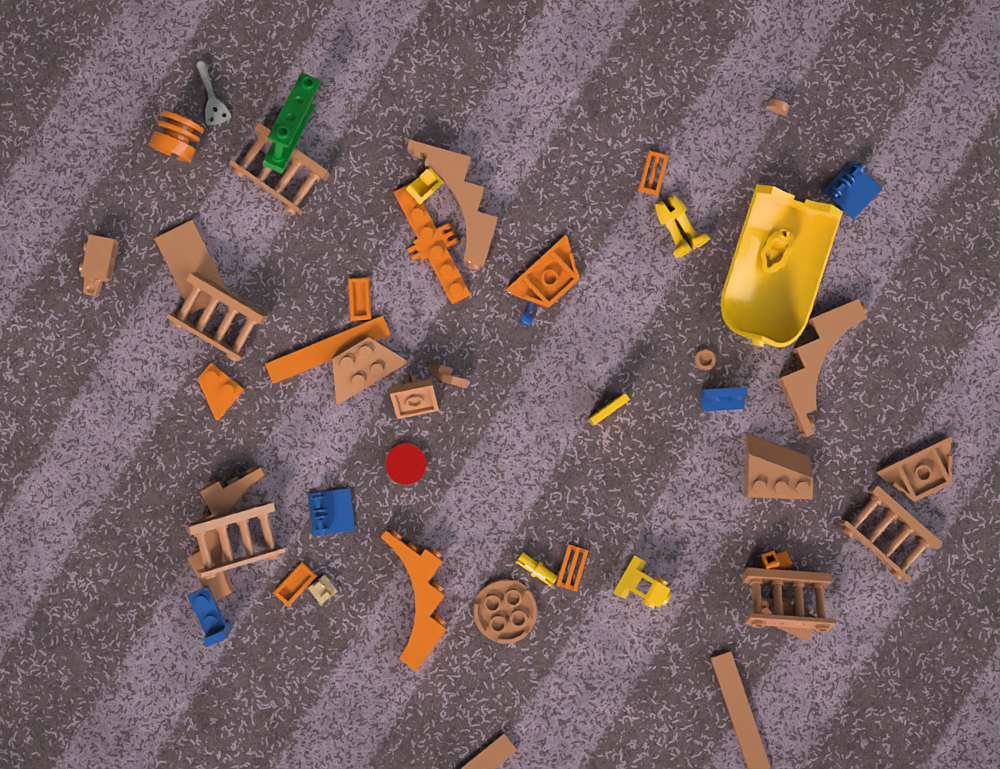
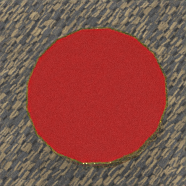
M398 444L386 456V473L397 484H415L426 473V455L422 449L414 444Z

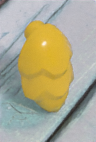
M781 228L767 239L766 245L761 252L762 268L765 273H774L779 268L784 267L789 256L793 253L795 240L793 233L788 228Z

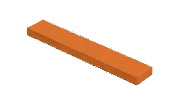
M380 316L266 363L265 366L272 383L275 384L331 361L332 357L367 336L379 341L391 336L384 317Z

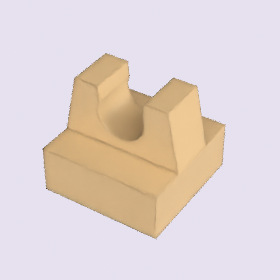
M326 575L308 587L320 605L338 592Z

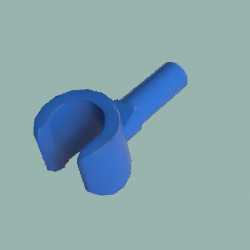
M530 301L520 318L521 323L527 327L535 318L529 314L534 304Z

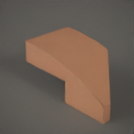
M433 363L428 364V371L440 381L466 388L468 380L451 376L453 368Z

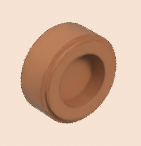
M708 349L698 351L694 357L696 367L700 370L711 369L716 363L715 354Z

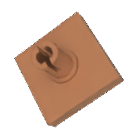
M411 375L412 383L409 376L404 379L405 384L389 387L397 419L439 411L431 379L418 381L417 376Z

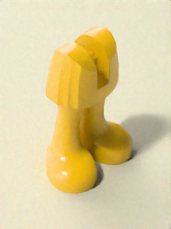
M673 194L667 197V201L673 210L672 212H669L663 201L656 203L655 208L660 224H665L675 242L673 255L677 259L692 250L691 247L694 250L710 240V237L706 233L698 234L693 229L685 213L687 208ZM675 220L681 225L689 239L690 245L682 237Z

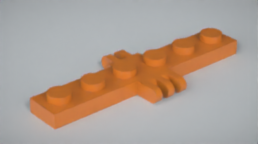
M408 184L394 192L418 238L413 241L414 246L408 248L407 251L411 253L417 250L418 253L411 256L412 261L417 258H421L422 261L427 258L429 259L451 304H454L471 295L447 250L448 247L460 241L458 238H454L451 241L448 239L455 235L454 230L445 233V230L452 227L450 223L436 229L423 202L419 204L406 190L410 185Z

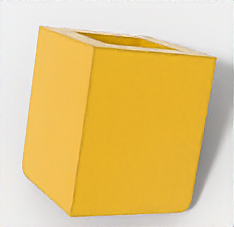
M429 167L406 190L421 204L444 182Z

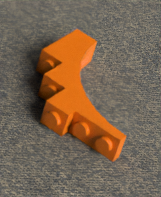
M392 529L391 532L386 530L381 538L394 549L403 561L410 575L415 593L416 612L414 626L408 644L399 659L417 671L448 628L445 625L446 621L437 614L435 617L431 615L446 594L443 592L444 587L436 581L433 583L429 582L443 562V559L440 558L442 554L433 547L430 550L426 548L420 554L418 552L420 548L412 542L407 544L402 541L401 538L403 536L396 530Z

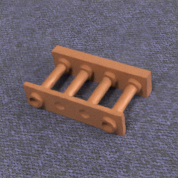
M259 122L254 128L258 133V139L239 165L233 160L229 162L234 168L232 172L240 178L246 176L285 204L283 208L292 215L296 212L301 215L303 211L297 207L316 180L319 181L321 178L326 181L330 174L326 169L296 148L291 156L293 158L291 160L292 164L274 189L263 183L272 169L264 166L256 177L249 173L246 169L264 144L273 143L267 140L271 130ZM304 166L310 170L309 176L292 200L289 201L280 194L299 168L302 169Z
M197 272L189 273L186 281L191 283L192 289L179 313H169L166 318L172 321L171 324L175 327L185 328L224 351L229 359L234 361L245 359L247 355L240 351L254 324L266 322L269 314ZM204 291L210 295V300L198 323L194 324L187 320L186 317L199 292ZM223 302L228 305L227 308L229 310L214 336L204 330L216 305ZM240 312L246 316L245 319L247 321L234 345L231 346L222 339L235 315Z
M872 485L868 490L871 494V500L851 523L841 520L840 524L843 526L841 530L850 538L855 536L891 568L890 574L897 580L903 579L909 582L912 578L905 571L926 548L938 549L942 542L878 485ZM882 504L888 509L886 511L887 514L867 537L863 536L857 528L877 505L880 506ZM898 518L904 523L902 525L903 529L881 552L872 543L893 520ZM915 533L919 537V543L897 566L889 557L909 534Z
M265 501L185 524L187 533L197 537L204 568L197 570V574L205 579H210L218 576V572L265 558L273 560L279 558L281 553H285V548L282 546L275 547L268 518L270 512L275 511L274 503ZM257 516V519H260L267 549L255 553L248 522L249 518ZM235 522L240 527L246 556L236 559L233 557L227 533L228 524ZM215 529V531H218L226 562L213 565L205 536L208 530Z
M747 568L742 574V583H749L752 586L753 613L747 616L744 623L752 625L754 628L777 626L816 629L817 632L829 631L836 624V619L826 618L824 590L833 582L832 573ZM762 584L773 587L775 615L762 614ZM783 586H792L794 589L796 616L783 615ZM805 587L815 590L817 618L805 617L803 588Z

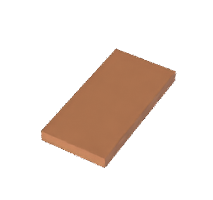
M193 220L154 238L184 300H186L192 289L191 283L187 282L186 279L189 273L193 272L203 275L228 290ZM204 291L199 292L190 309L191 314L206 308L210 300L208 293Z

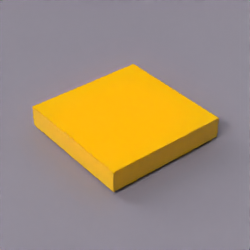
M626 393L619 395L590 416L588 421L592 426L596 425L629 401V397Z

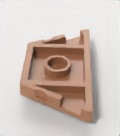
M370 336L332 357L337 405L408 363L407 360L388 347L378 343Z
M948 436L875 473L911 502H915L952 484L951 443L953 439L951 436Z

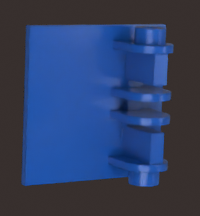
M853 160L823 189L852 219L883 190L864 172L865 166L862 163L857 165Z
M350 488L308 493L313 536L355 531Z

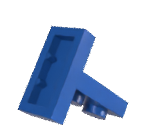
M209 586L188 594L187 597L204 630L205 637L203 641L206 647L226 639L232 630V626L229 620L225 621Z

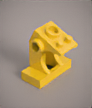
M634 555L613 593L626 599L629 592L632 591L644 598L642 603L652 609L655 606L660 608L661 605H666L671 596L670 588L667 586L668 582L658 576L656 579H653L643 573L642 569L646 561ZM642 578L652 583L647 594L637 589Z

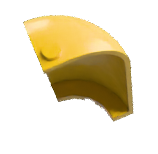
M756 184L722 291L721 312L726 325L736 334L751 339V344L759 347H764V344L785 347L792 344L807 325L843 211L832 204L807 199L803 203L794 200L795 195L784 192L775 186ZM781 228H788L793 233L795 240L793 253L789 256L784 267L779 268L774 273H765L762 268L761 252L766 245L767 239Z

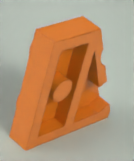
M210 363L198 377L202 391L217 421L222 418L245 390L213 363Z

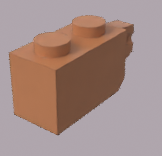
M89 235L88 239L85 240L83 247L85 256L79 266L80 276L84 277V294L98 296L103 282H108L112 279L119 242L115 239Z
M761 596L762 612L775 615L774 599ZM782 596L783 615L796 616L795 607L793 606L794 601ZM804 606L805 617L817 618L813 615V610ZM777 627L805 641L809 640L813 629Z

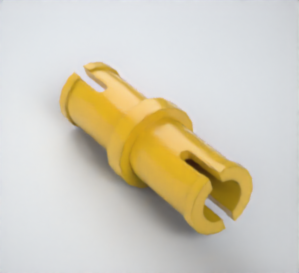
M523 551L515 561L516 564L529 571L532 577H538L550 587L558 577V575L545 568L542 562L535 561Z

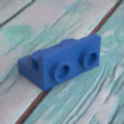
M747 387L701 390L702 411L744 409V396H748Z

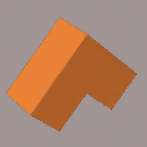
M775 551L762 554L761 564L763 569L786 570L792 567V561L787 551L776 554Z

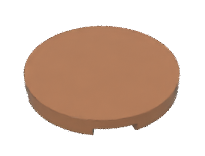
M498 579L487 584L477 595L473 610L474 620L480 632L487 638L503 644L514 643L526 637L536 622L538 612L537 603L532 592L524 584L512 579Z

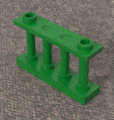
M303 72L300 73L268 135L267 140L273 143L263 160V166L283 174L313 114L315 105L311 101L321 84V80Z

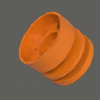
M162 111L160 116L168 121V123L159 120L157 124L165 132L154 131L148 145L169 156L171 153L179 156V160L191 163L196 149L188 143L189 141L199 143L201 140L192 133L203 135L205 129L184 115Z

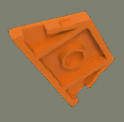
M566 235L562 237L505 291L543 307H551L580 280L568 237Z

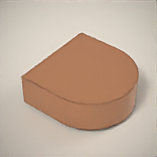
M773 98L768 101L765 109L785 116L789 105L782 100Z

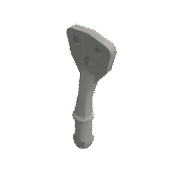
M198 60L196 66L208 96L205 108L206 124L209 126L222 124L231 119L232 115L226 105L216 98L206 63L203 60Z

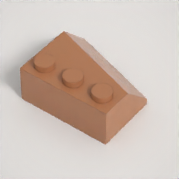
M745 433L744 497L813 500V475L809 456Z

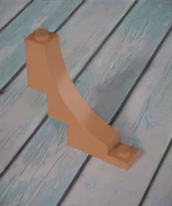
M409 139L407 149L408 152H411V156L423 159L426 156L425 168L431 167L456 198L466 225L467 239L463 261L467 264V268L479 271V268L485 267L498 217L479 212L485 191L484 187L465 182L471 157Z
M859 299L809 319L808 322L816 340L793 349L801 369L778 378L802 437L815 434L813 431L815 428L814 422L810 416L807 417V413L817 410L816 387L818 375L827 353L839 337L848 329L867 319L866 306Z

